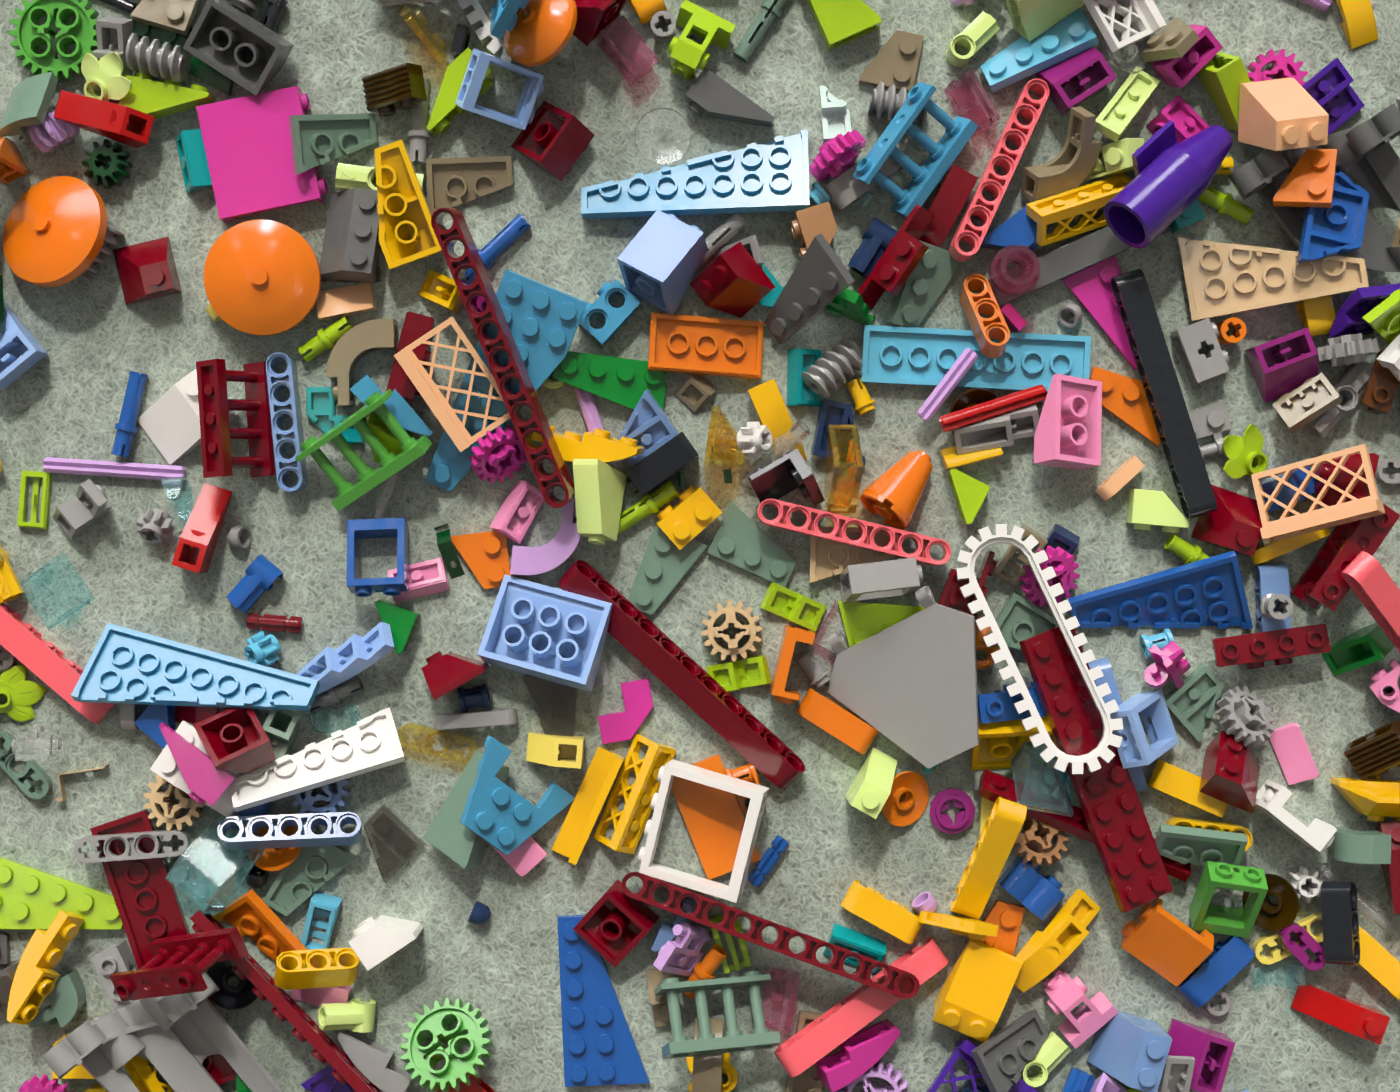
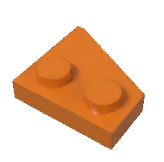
M1306 149L1273 197V206L1332 208L1337 149Z

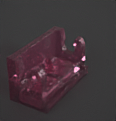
M624 15L598 34L596 43L631 87L652 71V67L659 61Z
M972 69L967 71L957 81H951L944 89L958 116L971 119L978 125L971 138L995 126L1001 119Z
M767 966L766 974H770L771 980L764 984L762 994L766 1028L790 1033L799 981L798 970Z

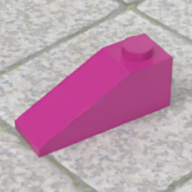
M162 722L159 728L188 788L191 790L189 796L201 805L207 802L213 806L235 777L229 771L216 770L207 754Z

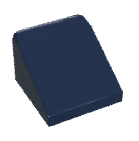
M1055 523L1047 537L1048 543L1043 550L1046 552L1047 546L1055 549L1060 547L1072 555L1079 545L1080 537Z

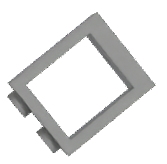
M916 557L848 565L838 576L842 603L909 596L920 586V582L923 581L922 568L920 565H917Z

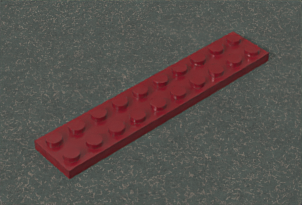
M1056 626L1022 640L1019 644L1059 750L1068 755L1079 756L1088 754L1097 747L1102 739L1104 727L1098 709L1059 627ZM1075 628L1070 630L1073 637L1077 635ZM1079 646L1080 652L1083 653L1082 646ZM1108 745L1107 748L1115 756L1109 763L1097 757L1101 765L1100 769L1090 772L1086 763H1083V774H1071L1070 762L1066 769L1120 912L1127 913L1173 891L1158 848H1156L1157 845L1128 768L1123 769L1117 748Z
M148 809L90 829L92 835L155 831L152 820L148 818ZM143 837L139 842V847L143 852L150 853L154 850L155 843L150 837ZM115 839L111 842L110 850L113 854L122 855L125 852L126 846L122 840ZM101 840L102 845L96 847L98 851L103 850L105 840ZM164 857L102 862L138 969L153 958V954L148 946L152 941L158 938L190 934ZM208 997L207 999L215 1007L214 1002ZM210 1055L204 1059L202 1066L218 1085L236 1079L237 1073L222 1055Z
M198 910L190 918L195 923L192 928L196 933L225 929L213 918L208 910ZM249 953L242 959L230 960L234 964L232 970L242 980L249 979L254 985L252 991L262 1001L268 999L275 1006L272 1012L282 1022L288 1020L295 1027L292 1033L302 1043L308 1041L315 1048L312 1051L313 1055L322 1064L327 1061L335 1069L332 1074L341 1084L344 1085L347 1082L354 1089V1092H382L362 1074L351 1059L319 1028L315 1021L291 996L275 984L274 979Z

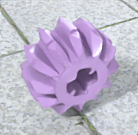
M55 111L46 115L43 124L31 125L28 133L34 145L42 153H47L74 139L79 134L80 128L54 119Z

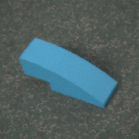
M368 375L364 376L349 389L364 404V401L376 391L380 394L383 393ZM394 389L392 391L393 394L384 404L400 425L418 434L432 435L433 432Z

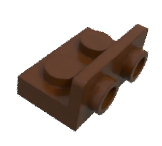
M1384 350L1378 352L1376 359ZM1377 360L1374 362L1361 404L1368 407V412L1379 415L1389 413L1400 382L1389 368L1382 367Z

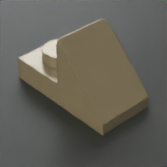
M657 968L646 970L650 1005H652L655 1027L671 1025L667 995L654 996V989L662 984V980L676 978L673 973L662 972ZM680 1004L681 1019H682V1023H683L684 1020H683L682 1009H681V1004Z

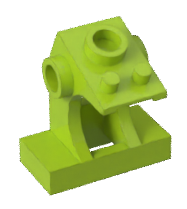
M684 0L676 20V25L684 28L679 38L674 36L667 50L670 54V67H672L670 72L676 75L677 73L684 75L683 78L687 81L691 78L695 79L698 70H704L709 61L710 54L706 52L710 45L713 43L726 50L736 25L688 0ZM691 33L705 39L702 45L689 39Z

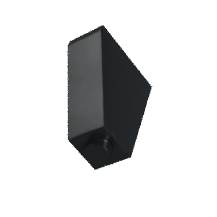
M680 432L628 470L626 473L629 475V478L625 481L634 494L640 491L642 495H645L697 459L699 454L685 434Z

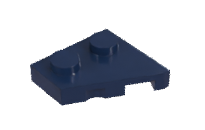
M821 399L810 455L865 465L866 460L860 448V437L858 429L854 425V414L851 404Z

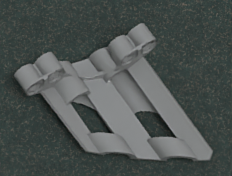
M206 972L202 974L208 987L205 991L138 999L91 1021L86 1020L42 1056L60 1080L74 1067L82 1064L107 1092H140L120 1068L135 1055L152 1063L175 1092H224L202 1066L206 1057L219 1054L226 1059L252 1092H283L207 999L218 991L219 988Z

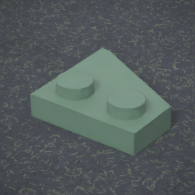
M1204 663L1183 681L1184 685L1179 689L1175 688L1165 697L1168 710L1197 742L1203 739L1204 734L1202 732L1208 718L1211 719L1215 710V702L1220 698L1224 688V684Z

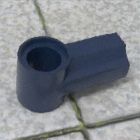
M874 217L862 237V243L850 259L848 267L867 278L898 231Z

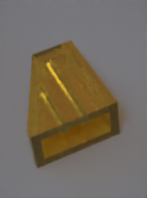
M828 425L824 494L826 509L830 513L856 512L864 468L857 425Z

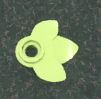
M90 53L84 55L81 63V72L87 81L84 85L85 96L109 102L111 99L121 100L128 95L132 88V82L122 76L123 62L118 53H108L99 61Z

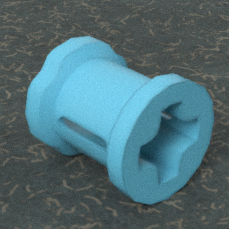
M1164 629L1163 633L1151 636L1140 635V643L1146 660L1152 659L1148 649L1154 644L1161 650L1170 641H1174L1170 629Z

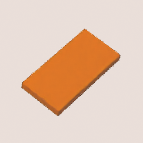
M651 312L647 370L760 379L764 322Z
M719 754L691 764L727 775ZM674 776L671 789L708 880L733 871L745 823V818L736 795ZM756 845L751 863L761 860Z

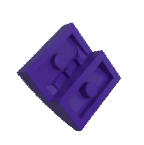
M1338 57L1302 85L1311 97L1329 114L1328 135L1365 106L1350 86V83L1354 80Z
M1400 283L1357 288L1338 311L1329 332L1330 337L1374 333L1375 330L1362 317L1387 299L1391 293L1400 289Z

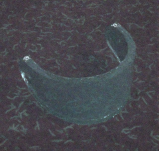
M187 477L161 478L167 498L174 502L181 520L188 521L193 510V499Z
M358 704L327 709L309 715L311 727L318 733H332L351 728L361 720Z
M1284 962L1257 967L1253 972L1254 981L1258 983L1307 987L1305 967L1298 963Z

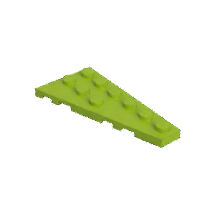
M0 857V929H48L60 910L76 913L85 919L79 929L124 928L112 894Z

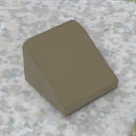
M692 374L674 395L696 413L714 394L717 388L703 375Z

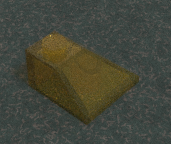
M713 405L704 465L737 470L738 464H744L746 454H742V450L737 445V432L719 406Z

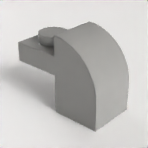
M88 479L80 484L74 497L56 508L53 519L67 536L72 539L108 512L112 504L108 501L105 491Z

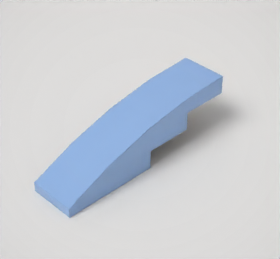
M380 622L364 637L353 634L338 649L326 647L296 675L318 680L320 688L316 695L352 678L394 648L390 624Z

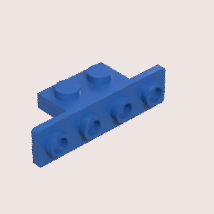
M1030 681V687H1027L1040 717L1046 716L1034 681ZM1014 683L1004 684V690H996L994 693L978 695L980 723L1018 720L1031 716L1028 710L1020 714L1017 713L1014 703L1023 700L1020 693L1010 697L1006 689L1007 686Z

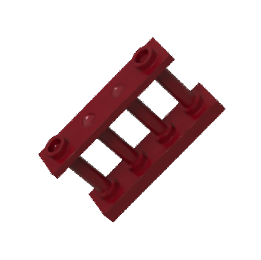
M225 359L196 362L203 478L233 476L232 468H250V477L275 475L266 362L243 364L244 371L226 370ZM227 382H244L245 399H228ZM228 410L246 411L247 428H230ZM230 439H248L249 457H231Z
M1383 504L1385 514L1335 526L1290 593L1312 609H1316L1319 603H1321L1330 610L1335 611L1350 590V586L1341 575L1343 570L1362 551L1373 556L1400 515Z
M237 927L158 938L148 945L153 958L140 969L113 973L109 977L121 1001L201 992L208 988L202 974L216 962L242 959L248 953V950Z

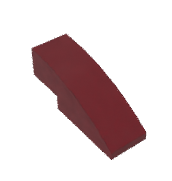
M953 164L928 209L929 212L934 214V218L919 239L920 241L937 247L942 246L974 188L978 177Z

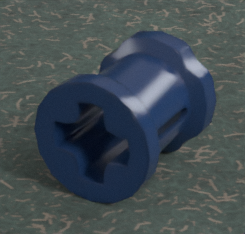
M483 683L481 687L458 688V698L462 713L467 712L470 708L485 706L487 709L491 707L487 683Z

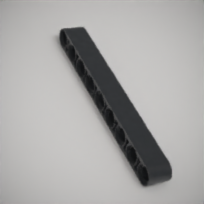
M1136 269L1111 278L1113 293L1183 513L1189 520L1217 510L1215 495L1145 275L1141 269Z

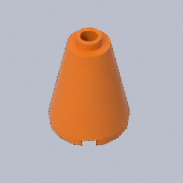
M921 450L907 453L862 491L859 497L862 505L872 515H875V512L886 518L883 521L886 525L904 530L910 524L933 469L930 456Z

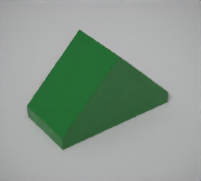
M385 599L375 601L374 603L382 621L390 624L396 654L406 651L420 613Z

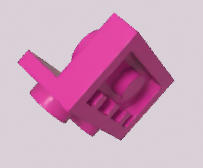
M1179 94L1146 125L1147 129L1154 135L1169 120L1174 122L1178 143L1210 127Z

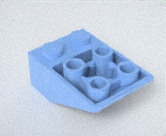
M4 301L5 332H0V389L5 390L48 353Z

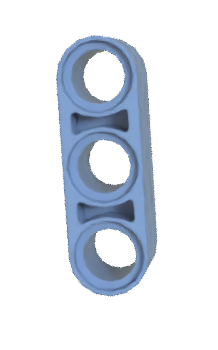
M1285 563L1256 564L1253 569L1257 577V581H1254L1255 600H1258V609H1255L1256 628H1259V633L1291 628V615L1286 619L1278 620L1265 617L1260 611V601L1268 593L1284 594L1290 597L1287 565ZM1274 601L1275 608L1273 609V611L1278 612L1279 610L1277 606L1278 604H1280V602Z

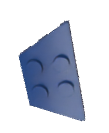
M1341 171L1339 173L1335 172L1332 208L1306 207L1297 259L1298 263L1354 252L1362 246L1370 193L1360 185L1352 183L1350 178Z

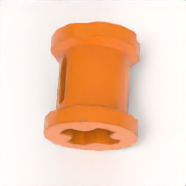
M1231 317L1216 325L1219 331L1218 342L1220 344L1231 345L1237 343L1246 335V325L1239 318ZM1229 327H1233L1235 330L1231 336L1226 334Z

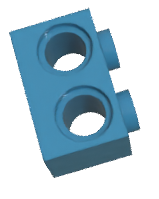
M616 279L612 284L607 281L597 292L599 298L593 304L587 303L579 325L603 347L642 306L641 302ZM612 295H623L625 297L624 305L620 308L612 307L609 304ZM594 315H602L606 318V323L602 328L594 329L590 326V320Z

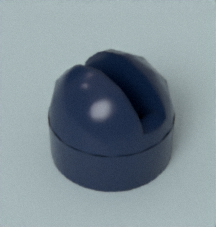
M476 901L467 922L477 926L485 925L490 920L491 912L489 907L484 903Z

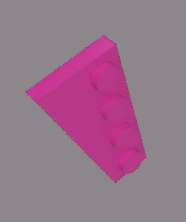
M1114 255L1063 279L1062 282L1075 295L1078 302L1095 320V323L1112 341V344L1135 371L1138 370L1111 285L1112 277L1123 274Z

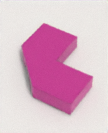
M649 678L621 683L625 711L598 716L603 744L630 740L654 706Z

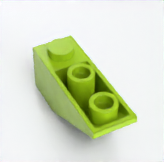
M469 47L447 67L427 125V129L432 136L437 132L443 134L451 126L452 122L450 120L457 113L462 115L468 111L456 105L455 101L472 54V50ZM487 68L479 92L481 96L487 93L493 86L491 81L494 79V76L489 68Z
M135 73V77L130 75L124 76L132 82V88L125 98L119 100V105L130 107L154 116V119L193 109L196 106L214 103L215 97L208 92V88L192 84L191 88L180 86L181 83H176L171 79H163V82L153 81V77L147 74Z

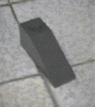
M706 67L685 94V101L688 102L687 108L698 116H701L703 113L710 118L769 128L774 124V116Z

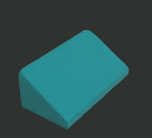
M201 129L182 130L175 139L186 192L193 193L210 187L212 181Z
M788 349L787 406L820 407V395L813 392L806 385L801 374L807 372V368L815 365V362L821 358V350Z
M834 923L828 943L880 962L883 961L886 955V941ZM825 948L823 955L831 957L829 949ZM848 957L844 961V963L858 966L856 959L853 957ZM875 967L871 972L876 974L879 967Z

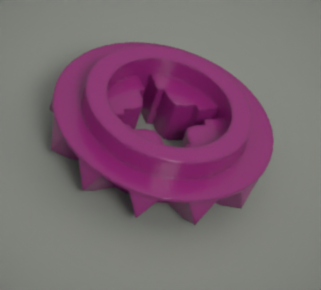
M947 788L938 792L930 802L929 815L933 824L939 830L949 834H956L966 830L971 825L975 816V807L968 794L960 789ZM950 799L955 807L964 808L955 813V822L952 821L949 814L940 813L948 809Z

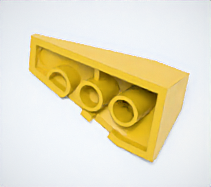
M401 139L376 148L375 169L379 243L389 269L442 252L431 225L432 213L403 140Z

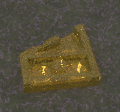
M404 4L395 10L436 62L440 63L448 57L443 51L446 47L445 43L436 32L433 35L429 33L425 27L428 21L418 9L413 12L411 8Z

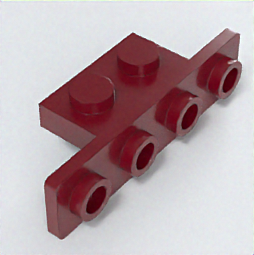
M918 204L908 214L906 221L896 236L892 238L889 246L876 262L865 282L858 289L857 293L862 296L863 302L868 305L870 311L874 308L885 290L897 296L929 248L919 239L933 220L934 214Z
M408 311L405 316L396 353L431 331L434 319ZM422 343L413 349V352L421 361H430L432 352L427 351L428 344ZM394 358L386 391L388 389L391 391L396 389L412 408L414 396H420L421 394L399 362Z
M992 551L986 552L976 578L984 597L988 588L984 586L987 575H993L997 561L993 559L995 552ZM951 568L937 604L972 615L967 605L977 599L975 595L964 599L960 587L969 584V580L958 581L957 571ZM975 613V614H973V616H975V621H976V620H977V617H978V614Z
M1326 624L1212 640L1217 667L1246 664L1247 670L1265 667L1264 662L1275 661V666L1291 664L1294 657L1325 653L1331 650Z

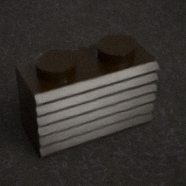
M404 63L361 79L363 81L365 103L367 104L366 109L370 112L378 113L380 117L393 116L396 114L395 110L400 108L402 110L415 109L418 107V102L427 101L421 65Z
M1398 720L1356 738L1347 745L1344 754L1362 780L1370 777L1379 779L1386 775L1390 768L1396 765L1400 768V722Z

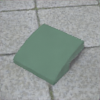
M53 72L32 76L16 85L11 93L0 124V137L25 135L28 126L44 123L58 83V78Z

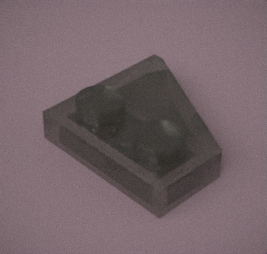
M523 675V681L528 688L544 733L547 735L573 737L578 689L531 675Z
M384 804L363 825L385 883L425 843Z

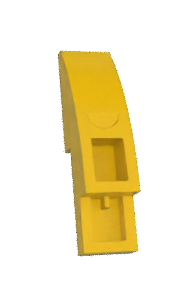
M549 425L564 461L573 462L574 459H599L602 462H612L643 454L645 450L644 447L637 445V440L621 436V439L618 440L610 437L611 432L595 428L594 432H584L581 440V434L571 431H565V434L555 432V426ZM534 432L532 440L543 443L542 436Z
M1076 889L1043 932L1037 930L1017 954L1016 958L1023 960V965L1014 986L1021 992H1026L1047 977L1090 933L1086 927L1101 908L1083 890Z
M60 910L47 931L36 929L20 959L11 986L7 1009V1020L10 1023L29 1025L30 1021L36 1017L38 1009L47 995L53 991L55 983L60 977L53 968L62 959L64 951L71 940L76 937L80 926L85 920L78 914Z

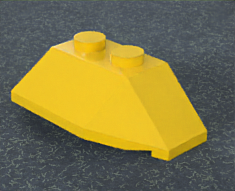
M1331 777L1330 783L1358 813L1366 815L1367 820L1384 821L1385 816L1395 817V821H1400V780H1362L1361 778Z

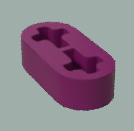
M1293 922L1288 927L1279 930L1281 943L1302 965L1313 971L1324 967L1326 964L1324 949L1302 926ZM1290 932L1296 933L1297 937L1301 940L1299 944L1291 939L1289 936ZM1307 948L1315 953L1317 958L1314 961L1304 952Z

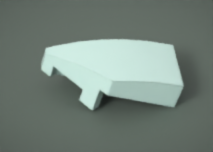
M820 86L819 94L824 144L835 138L837 134L841 133L844 136L848 131L850 133L852 131L850 111L846 109L847 103L842 99L838 100L828 92L827 87Z

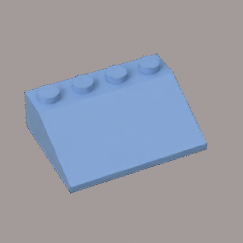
M504 575L477 655L488 664L591 692L600 667L613 605L605 601Z

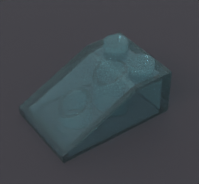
M222 814L179 856L165 878L204 912H223L264 850H230L224 847L217 832L219 823L227 818ZM235 828L230 829L226 832L225 837L234 838L239 834V830ZM257 830L255 831L254 835L256 837H264Z

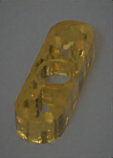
M414 722L404 724L397 732L401 746L406 749L461 763H468L475 751L479 750L477 742L471 737L445 730H436L433 727ZM410 728H413L415 735L424 736V731H428L429 734L424 742L425 748L420 747L422 740L414 739L411 743H408L407 737L403 736V732H408ZM438 734L445 738L446 746L443 750H435L431 747L430 740L433 735ZM451 738L456 739L454 745L463 746L465 742H468L469 748L473 749V753H468L466 757H462V751L453 749L452 755L448 754L447 751L451 747Z

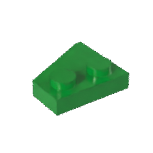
M848 288L825 307L829 315L836 318H842L843 316L861 325H873L876 319L875 316L868 314L870 308L863 302L862 296Z

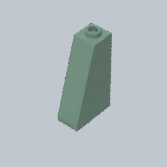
M479 750L475 751L423 836L425 840L461 867L471 870H478L487 845L484 839L460 823L470 789L474 787L478 774L476 769L479 760L483 758L484 752ZM503 764L496 777L505 783L510 768Z

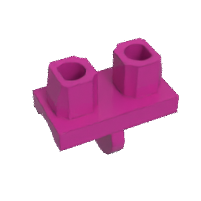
M1170 641L1161 650L1154 644L1148 650L1155 663L1145 669V681L1149 686L1158 688L1166 685L1169 678H1171L1174 686L1179 689L1184 685L1181 676L1191 668L1189 662L1184 658V651L1174 641Z

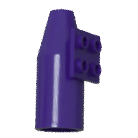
M1169 120L1160 130L1156 131L1147 142L1132 154L1135 178L1104 207L1105 220L1112 232L1131 247L1138 249L1147 247L1206 191L1233 145L1232 137L1228 131L1221 126L1213 125L1179 143L1176 138L1174 122Z

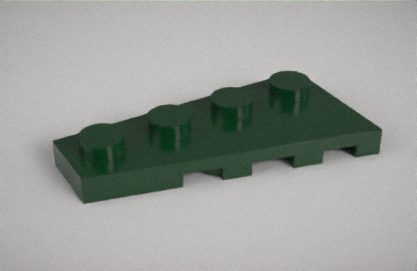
M133 21V33L138 34L139 42L143 36H147L150 39V45L154 39L160 40L161 48L165 42H169L172 51L176 45H180L182 47V55L186 52L183 46L193 29L192 26L188 35L184 36ZM191 54L188 74L231 96L234 81Z

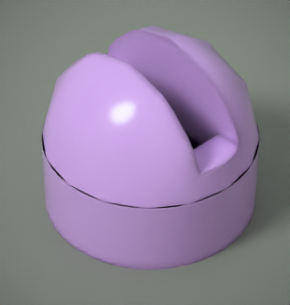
M929 891L921 893L912 902L913 908L919 914L920 911L936 912L937 902Z

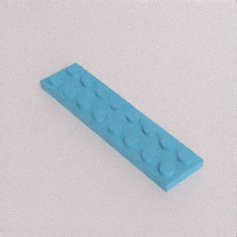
M877 325L863 326L861 382L937 386L966 348L973 350L978 355V359L956 386L957 388L1021 391L1037 385H1043L1048 392L1054 374L1089 379L1091 336L1010 332L1005 352L1002 356L992 359L983 355L972 330ZM990 338L992 342L1000 343L999 340L995 338Z

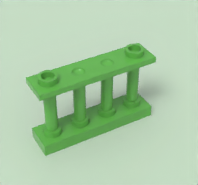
M390 389L382 394L376 391L364 401L366 404L364 407L316 439L314 436H311L300 445L302 451L295 459L300 462L308 455L312 456L337 488L336 492L338 495L331 503L338 512L424 455L432 445L426 435L418 440L414 437L410 438L384 403L393 394ZM374 410L401 444V451L395 455L393 452L389 453L362 419ZM353 425L380 459V465L375 469H372L371 466H366L341 434ZM332 440L359 474L357 476L358 480L353 484L350 481L346 482L322 452L321 446Z

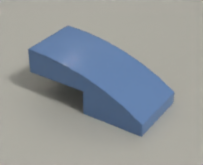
M684 898L680 906L681 910L690 914L694 908V901ZM676 915L673 923L662 919L651 945V950L657 952L668 940L671 941L676 936L673 934L674 925L686 923L688 919Z

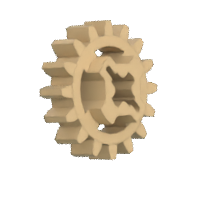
M727 600V607L724 608L720 603H717L718 611H707L711 619L702 620V623L708 626V628L701 631V635L708 636L709 638L704 642V645L709 646L712 644L711 654L714 655L718 651L721 652V660L723 661L727 655H731L733 662H736L737 654H741L744 659L747 658L745 651L749 649L755 652L756 649L752 643L754 641L761 642V638L756 635V632L763 630L762 626H755L754 623L759 620V616L751 617L750 613L753 608L750 606L746 610L742 609V601H739L735 607L732 605L731 600ZM735 612L745 616L749 624H741L736 620ZM725 613L726 620L720 626L713 627L715 620ZM729 623H734L735 628L745 629L735 633V638H730L727 633L718 632L727 629ZM750 635L748 641L738 648V641L742 636ZM714 637H722L727 642L728 649L717 644Z
M155 775L157 782L152 781L147 784L152 791L143 795L145 798L150 799V803L144 805L145 809L151 808L152 810L148 818L157 817V827L167 823V831L173 830L175 826L178 830L186 829V824L189 826L196 824L194 817H202L204 814L199 809L207 805L199 804L189 794L172 784H169V788L166 791H161L168 781L159 775ZM172 795H175V798L180 799L179 804H176L174 800H171ZM191 808L184 817L179 818L182 815L183 809Z

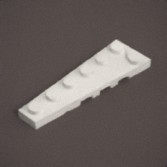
M386 708L358 721L357 725L347 730L336 731L331 734V737L317 744L315 742L308 744L304 750L293 755L287 754L276 759L271 764L235 778L229 785L235 811H242L405 761L390 708Z

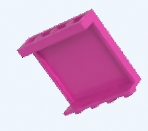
M298 86L260 93L259 96L249 95L196 106L220 220L229 223L237 221V217L315 201L325 203L324 195L328 194V187L325 178H320L318 169L322 165L294 175L289 116L307 115L306 111L311 110L307 93L303 94Z

